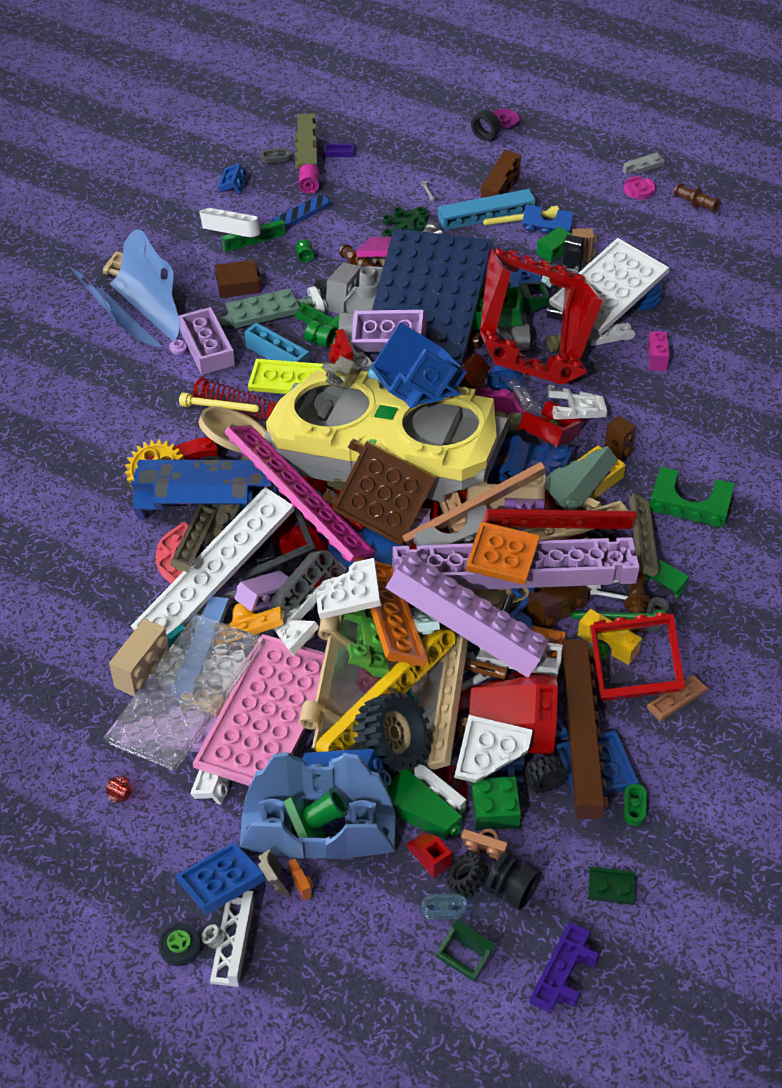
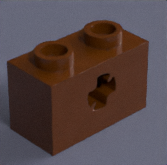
M617 416L607 424L604 447L608 446L619 460L629 457L634 450L636 426L622 416Z

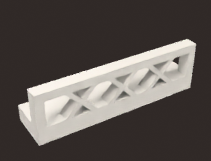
M547 643L541 660L532 672L558 676L562 664L563 645ZM480 648L477 655L478 661L485 662L487 660L490 661V664L513 669ZM547 650H556L557 659L549 658L545 652Z
M246 891L243 893V898L237 897L225 904L221 929L225 932L227 940L223 941L216 949L210 979L211 984L239 987L254 907L253 891ZM231 904L241 905L240 913L236 916L230 911ZM235 923L237 925L236 934L230 937L226 932V928ZM231 944L233 946L232 955L226 959L222 954V949ZM227 965L229 968L228 979L218 978V970Z

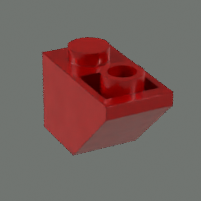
M422 833L406 844V847L433 878L451 866L452 852L438 836Z

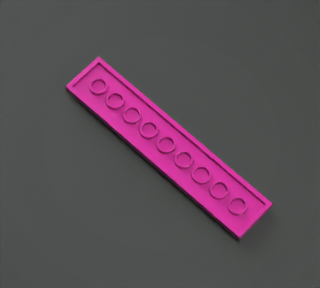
M252 425L230 426L226 429L224 433L229 437V440L242 450V454L249 457L254 466L260 469L266 475V478L278 487L279 492L285 495L291 501V504L303 513V516L316 526V530L323 534L329 540V543L342 553L344 559L351 562L358 560V558H372L375 551L337 512L332 510V507L322 499L311 485Z

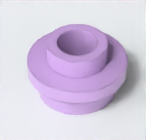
M175 340L170 343L169 348L173 354L181 355L187 349V344L182 340Z

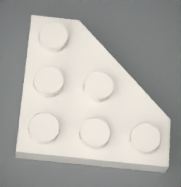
M374 558L354 562L349 567L350 571L345 576H340L331 585V590L326 595L322 594L317 599L320 619L381 606Z
M469 715L454 778L476 783L528 753L532 730Z

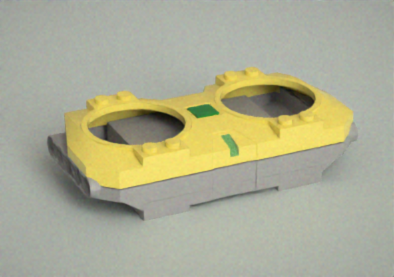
M333 367L330 372L315 370L301 383L293 384L290 391L279 400L268 418L264 439L288 463L298 468V473L301 476L335 482L336 479L346 481L359 456L358 452L347 448L350 441L354 438L364 445L368 440L437 476L426 499L444 502L449 493L486 482L507 434L509 418L495 416L494 398L475 396V389L457 387L463 395L444 398V400L418 405V407L410 408L405 401L389 393L386 388L381 387L377 379L368 378V372Z

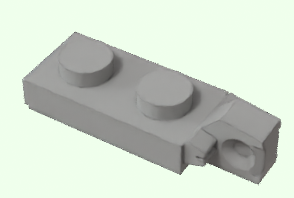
M653 153L624 163L623 172L625 174L631 172L639 174L664 166L665 160L658 153Z

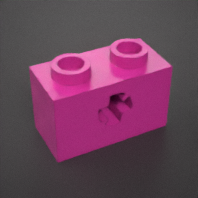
M649 332L647 342L649 370L667 371L669 361L667 332Z

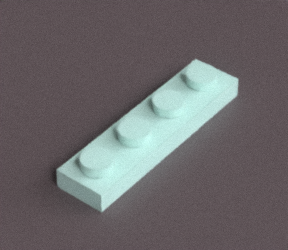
M417 607L410 608L419 632H422V634H432L434 630L440 629L439 621Z

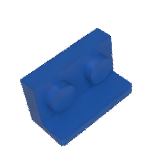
M241 163L224 169L218 185L220 192L229 191L234 188L238 194L242 193L248 173Z

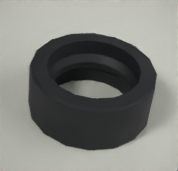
M489 110L480 111L471 120L473 133L483 141L492 140L501 130L500 120ZM480 119L489 123L491 132L486 131L482 127Z

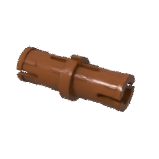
M467 658L464 668L465 671L482 674V677L491 676L503 680L506 678L508 667L490 664V661L487 660L482 662ZM477 666L495 670V672L477 668Z

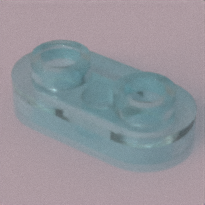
M429 894L422 899L421 912L428 919H460L467 912V901L459 894ZM433 906L436 908V910L431 911L428 908ZM457 906L459 910L454 911L452 907Z

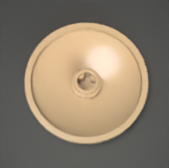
M208 407L202 411L199 418L201 430L211 440L235 452L242 453V450L233 444L224 433L230 426L252 425L265 438L266 429L260 423L233 409Z

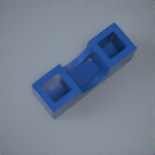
M525 206L522 221L525 230L531 232L541 230L542 233L549 234L558 227H562L571 233L574 212L557 210L556 217L551 221H546L542 218V207Z

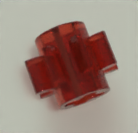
M124 775L110 778L105 787L106 794L109 795L108 799L115 803L118 800L120 802L128 800L133 791L132 784L129 783L131 779Z

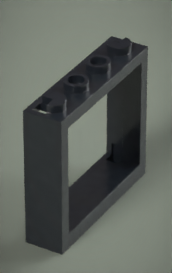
M286 496L282 497V499L291 504V501ZM294 507V512L307 545L247 571L243 564L239 568L243 581L279 570L283 573L299 567L310 552L317 551L304 516L298 508ZM234 519L222 524L223 528L225 529Z

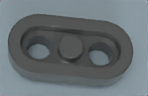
M287 148L266 149L260 153L261 161L267 164L288 162L291 160V151Z
M661 597L652 598L646 613L653 614L658 609L668 611L669 604ZM663 626L648 627L646 630L651 633H658L663 629Z

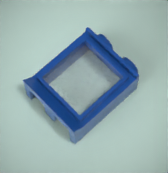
M518 435L503 441L487 478V484H497L498 481L502 483L508 480V476L504 473L508 470L514 476L524 470L529 445Z

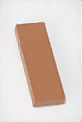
M692 675L684 680V691L665 693L647 704V709L661 722L706 693L708 688L695 675Z

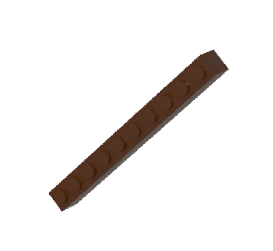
M562 640V667L575 819H602L603 810H607V796H603V792H605V778H601V774L604 773L603 761H599V757H602V745L597 742V740H600V727H596V724H598V711H594V707H597V696L592 693V691H595V679H591L594 672L593 663H589V660H592V648H588L587 640Z

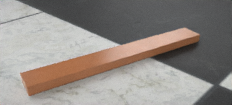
M539 462L402 536L405 543L410 547L414 545L415 533L432 526L440 531L466 517L468 511L483 505L487 506L545 475V467L542 462Z

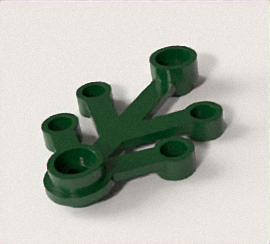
M401 207L394 208V216L398 218H392L391 215L386 214L383 216V224L398 225L392 229H385L382 237H391L393 229H404L407 227V230L416 231L414 229V221L418 220L417 229L423 231L427 225L425 219L429 215L428 209L417 207L414 210L403 211ZM402 216H410L408 218H399Z

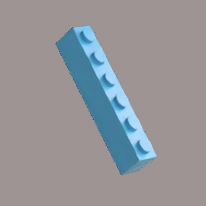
M526 189L438 206V220L444 230L483 223L484 219L524 214L526 205L535 206V199L530 190Z

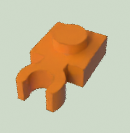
M295 858L287 861L289 866L287 869L303 901L312 898L311 889L314 886L310 876L304 875Z

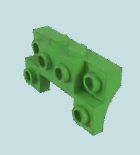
M365 609L345 614L344 620L358 624L356 629L357 644L349 643L347 647L350 655L349 664L365 668L373 677L383 678L389 671L388 659H386L371 610Z

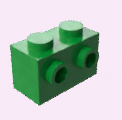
M558 227L538 240L537 254L552 263L563 255L566 235L572 234L562 227Z

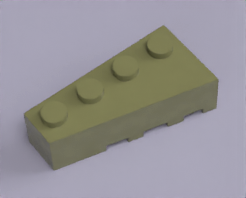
M315 113L297 114L295 170H298V172H300V168L305 164L317 166Z

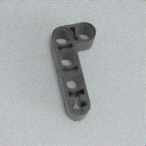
M327 550L311 552L273 595L271 599L272 607L280 606L283 611L293 610L319 579L325 581L333 577H339L345 574L344 568Z

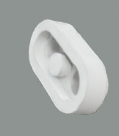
M315 286L308 288V297L311 296L313 300V308L324 313L327 305L325 299L321 298L320 290L316 289Z

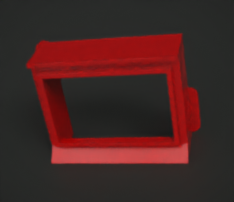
M547 400L540 416L537 417L527 411L524 412L518 430L525 428V431L555 445L557 448L578 437L584 420L580 418L553 419V406L560 405ZM551 420H557L561 426L551 422Z

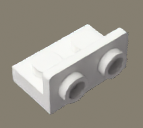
M199 770L190 794L194 799L213 798L217 804L222 805L224 797L228 793V786L231 780Z

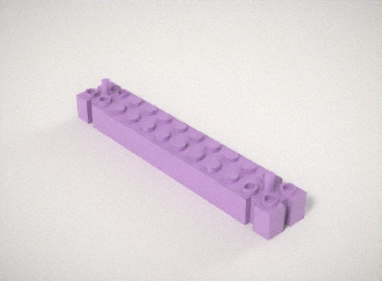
M632 537L616 538V542H609V538L539 541L526 585L465 571L473 543L417 545V549L412 550L409 549V546H393L392 556L393 574L409 552L412 555L418 556L421 561L429 566L437 568L443 575L453 578L462 587L470 590L610 585L614 580H619L620 584H635L639 572L637 556H634L635 546Z

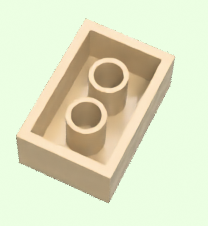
M144 618L112 658L109 665L116 689L134 697L144 690L151 676L157 673L161 663L169 657L170 650L165 627Z

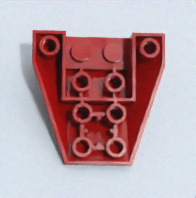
M531 675L528 678L521 677L471 688L469 715L531 729L532 735L528 752L532 754L553 755L557 723L558 685L556 676Z

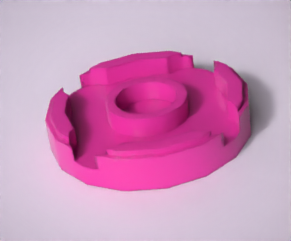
M631 177L624 184V192L634 199H647L654 194L655 184L649 178Z

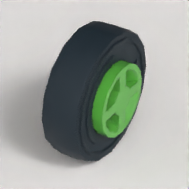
M176 924L167 928L161 934L158 943L159 953L163 960L172 966L178 967L193 962L199 955L201 948L198 933L194 928L186 924Z

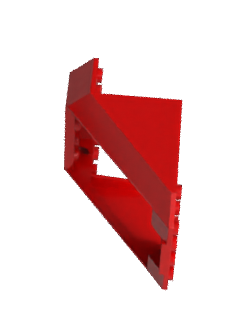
M499 248L490 249L480 334L495 365L561 385L585 374L587 370L580 359L603 301L585 279L586 277L581 274H574L566 270L567 268L562 265H557L556 267L551 265L549 261L541 260L540 262L535 260V257L527 254L525 257L521 256L515 250L510 249L508 252ZM520 268L548 277L551 284L565 288L559 355H550L547 364L542 363L537 358H525V355L519 353L520 349L515 341L510 339L502 341L496 332L511 274L510 271L517 273Z

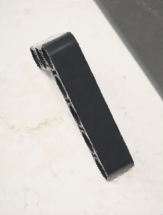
M567 234L564 242L562 266L566 267V270L578 274L581 271L584 237ZM555 286L552 296H554L562 287ZM549 304L547 318L562 321L563 312Z

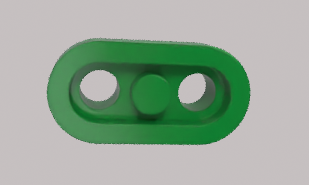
M639 784L628 785L624 792L623 818L627 824L632 826L641 825L646 817L647 792ZM631 796H637L638 799H633Z

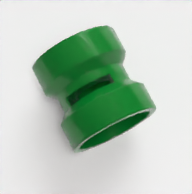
M306 239L297 242L296 251L298 259L301 262L311 261L314 257L312 243Z

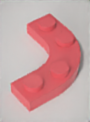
M185 522L169 531L157 545L155 557L157 568L160 574L171 584L183 572L171 567L170 563L189 526Z

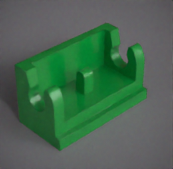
M657 558L659 572L655 577L645 574L646 580L653 579L673 591L674 596L678 598L689 586V576Z

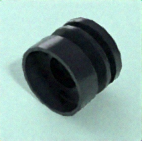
M507 849L491 868L485 884V891L490 894L495 892L494 896L498 899L507 893L505 903L521 911L535 893L542 878L543 869L530 861L521 867L523 858L520 855L515 856L513 851Z

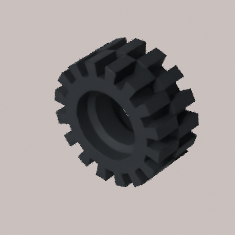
M548 756L544 760L539 759L537 763L533 762L531 764L532 767L529 766L527 768L528 771H525V776L532 791L537 794L540 792L543 794L547 790L548 792L552 791L553 788L556 790L559 788L558 785L562 786L564 784L563 781H566L568 777L559 757L555 758V756H551L550 759Z
M465 853L464 858L459 856L458 861L454 860L452 862L454 864L453 867L449 866L448 870L450 872L446 873V883L460 897L468 898V895L473 897L474 892L478 894L480 887L484 888L485 884L483 882L487 881V875H489L490 871L488 866L473 853H470V855Z

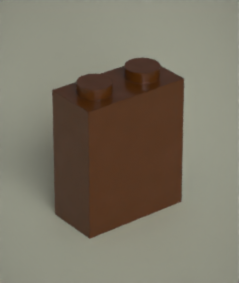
M254 260L214 265L220 298L260 293L259 287H262L259 267L255 266Z

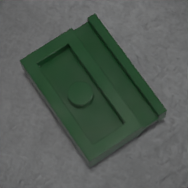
M590 866L588 900L634 905L636 872Z

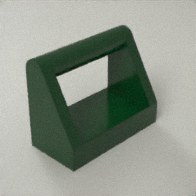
M519 282V287H522L525 301L524 313H532L550 304L549 299L551 297L543 282ZM540 291L543 295V297L531 296Z
M456 920L435 957L475 982L494 957L496 944ZM454 940L482 957L475 971L446 953V950Z

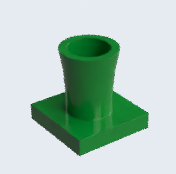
M330 788L313 803L293 797L284 801L297 835L302 838H327L322 826L348 814L344 799L334 788Z

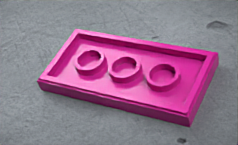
M370 237L356 250L357 257H386L391 237Z

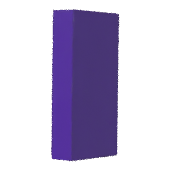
M324 144L323 154L324 157H354L355 145Z

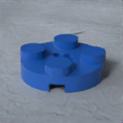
M497 365L488 373L487 385L492 390L508 389L514 393H518L521 390L523 384L522 372Z

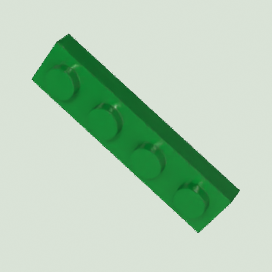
M278 220L260 225L261 233L255 237L236 234L222 236L223 250L229 252L284 236L285 223L283 220Z

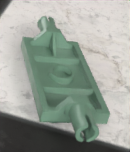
M283 289L273 293L225 303L228 314L227 316L218 317L217 320L221 327L230 325V327L239 328L295 315L303 302L313 307V300L311 296L296 299L291 289Z

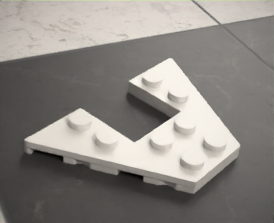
M339 577L325 580L319 587H312L293 610L283 611L284 625L274 630L292 656L297 653L306 641L314 636V633L319 628L315 621H302V618L314 608L317 599L322 594L326 595L331 590V585Z

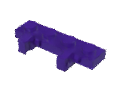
M568 923L529 999L530 1004L549 1013H552L556 1003L562 1005L565 1002L576 1007L580 999V992L569 988L567 981L576 964L580 965L582 961L584 964L595 968L599 960V953L590 950V946L586 944L590 937L589 930L573 923Z

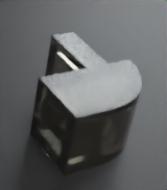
M339 356L335 365L324 361L321 367L328 377L325 382L343 390L353 385L362 370L354 361Z

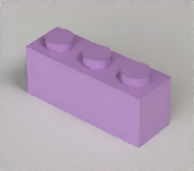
M279 570L242 581L237 587L234 599L251 612L271 606L273 595L289 577Z

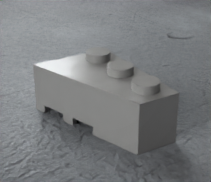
M342 263L329 277L326 292L327 309L325 311L341 312V301L350 293L354 286L358 287L360 269L362 266Z

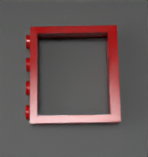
M660 612L655 614L656 616L654 617L638 615L635 616V619L631 620L621 617L614 619V622L606 623V620H600L590 625L600 701L684 691L685 683L673 614L668 615V613ZM667 625L675 681L605 689L597 634Z

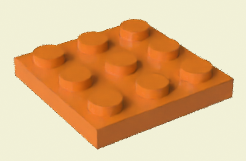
M481 522L465 571L526 585L540 535Z

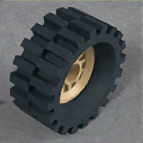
M403 692L376 697L364 702L365 705L361 706L358 710L361 714L355 716V721L358 722V725L353 726V732L358 733V737H354V741L360 744V748L357 750L374 749L387 773L417 767V764H421L424 761L423 757L429 753L426 747L431 746V740L428 739V735H431V728L427 729L426 726L430 722L428 717H423L424 708H418L419 702L416 699L410 700L411 695H403Z

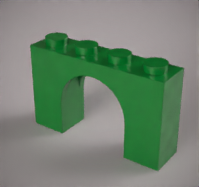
M660 467L650 500V511L724 528L735 483L716 479L712 495L707 500L690 502L681 498L675 491L679 471Z

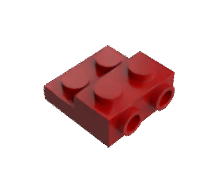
M343 329L336 330L337 338H334L335 344L330 345V352H328L330 363L333 362V365L353 366V351Z

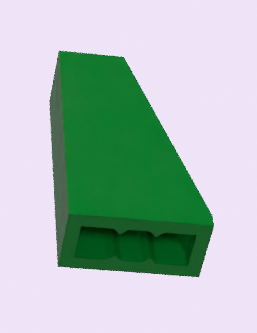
M408 769L402 770L391 779L387 790L391 797L396 817L445 841L451 836L455 837L462 829V816Z

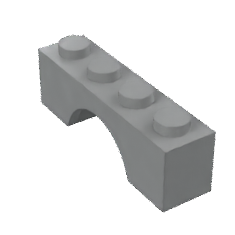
M483 505L468 511L465 518V527L457 533H443L433 526L415 533L413 542L416 548L417 545L473 543L480 523L483 522L487 507Z

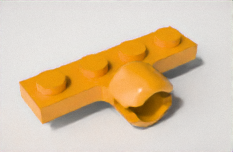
M238 603L233 608L232 622L220 628L213 649L221 648L232 642H238L244 638L284 625L282 608L279 606L257 614V610L251 612L241 603Z

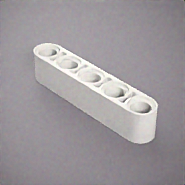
M213 208L202 209L199 212L202 227L205 229L246 237H255L261 233L257 216Z

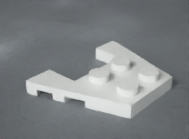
M548 385L547 392L550 398L567 399L569 407L553 406V419L606 417L607 408L603 396L580 391V394L571 393L568 388H563V391L555 389L554 385Z

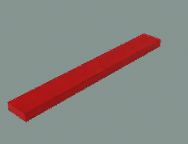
M487 509L483 522L506 528L631 529L637 515L635 511Z

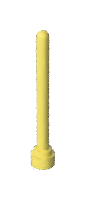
M551 206L548 210L543 211L542 218L549 217L554 219L559 207ZM524 214L484 219L483 224L493 225L521 221Z
M183 392L179 398V403L182 407L202 405L250 412L259 411L258 405L196 398L191 393Z

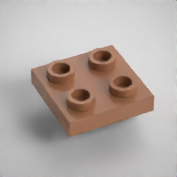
M466 829L463 830L461 839L469 852L480 854L481 851L489 854V858L497 861L501 854L509 849L508 843L500 841L497 833L492 829H484L480 833Z

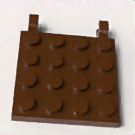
M353 438L347 448L358 452L359 456L339 496L327 489L322 499L334 504L333 511L402 545L404 541L402 536L407 534L437 476L368 440L363 445L360 441Z

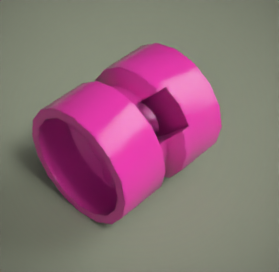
M305 164L300 168L299 188L302 192L315 193L318 190L320 172L317 166Z

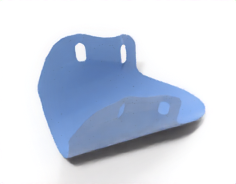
M136 229L130 233L124 242L121 268L110 285L166 336L175 341L179 333V319L172 297L173 269L167 261L159 257L144 232ZM70 266L76 277L125 331L146 344L162 347L102 288L96 289L92 284L87 285L81 279L86 277ZM162 268L168 270L166 280L160 278Z

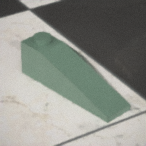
M605 446L588 454L586 458L572 461L570 465L564 468L559 467L545 477V490L561 510H576L586 501L618 460L610 448Z

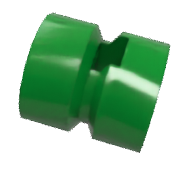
M312 320L306 327L305 341L329 349L330 345L333 344V339L336 338V328L328 325L323 326L322 323Z

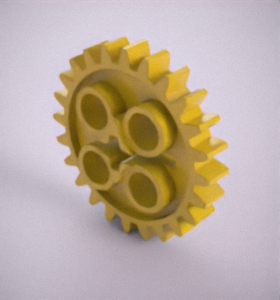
M158 439L157 444H154L153 440L150 441V445L143 442L144 447L137 446L138 452H131L134 457L127 458L131 463L125 465L128 469L125 472L128 477L127 481L129 483L134 481L133 475L135 469L138 468V460H147L150 456H155L152 460H184V457L179 448L176 449L174 444L169 446L168 441H165L163 445L160 439Z

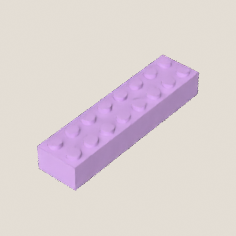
M409 552L385 587L527 678L541 660L548 640L542 634L535 633L523 622L516 621L507 612L497 609L488 600L478 597L472 590L462 587L453 578L443 575L437 568L429 566L421 561L418 556L412 555Z

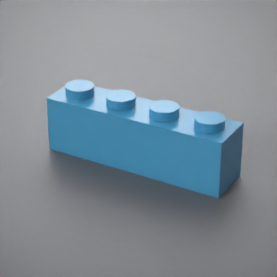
M258 323L253 324L245 331L246 347L268 360L310 363L309 351Z

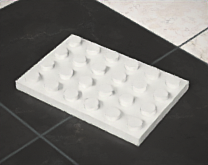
M619 238L612 242L578 273L586 277L585 279L603 300L592 331L599 335L604 333L669 273V267ZM563 287L549 299L550 305L563 312L565 288Z

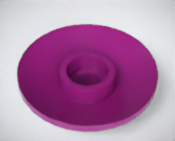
M497 109L493 111L500 120L501 128L515 126L519 121L518 114L513 110Z

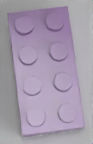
M211 307L178 316L180 332L201 375L235 366L233 349Z
M424 310L355 311L351 340L355 351L381 352L400 322L426 337L427 318Z

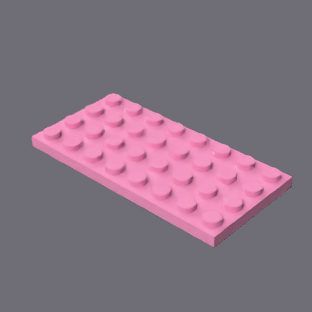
M262 634L193 762L194 768L250 786L255 772L263 770L273 754L289 752L293 755L306 729L299 725L302 706L305 701H315L325 653L302 646L292 656L281 639Z

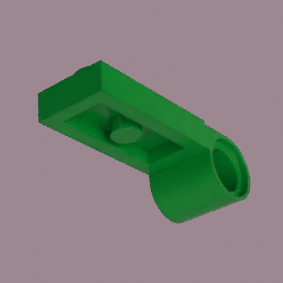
M304 302L295 314V318L306 324L314 320L322 323L323 326L328 325L339 330V315L333 319Z

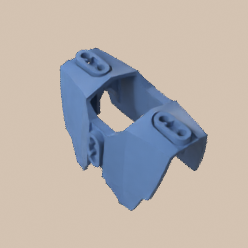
M289 752L273 754L263 770L255 772L250 783L242 812L239 848L262 854L270 849L275 856L301 859H346L395 852L396 813L391 797L379 773L370 771L359 755L343 753L340 757L331 759L329 766L326 767L323 764L307 766V761H304L303 758L296 757ZM330 788L337 790L344 799L348 809L343 829L331 839L330 837H299V839L291 833L292 820L284 801L290 797L301 800H317Z

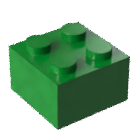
M516 777L484 778L476 783L472 782L471 798L475 831L519 828L521 813Z

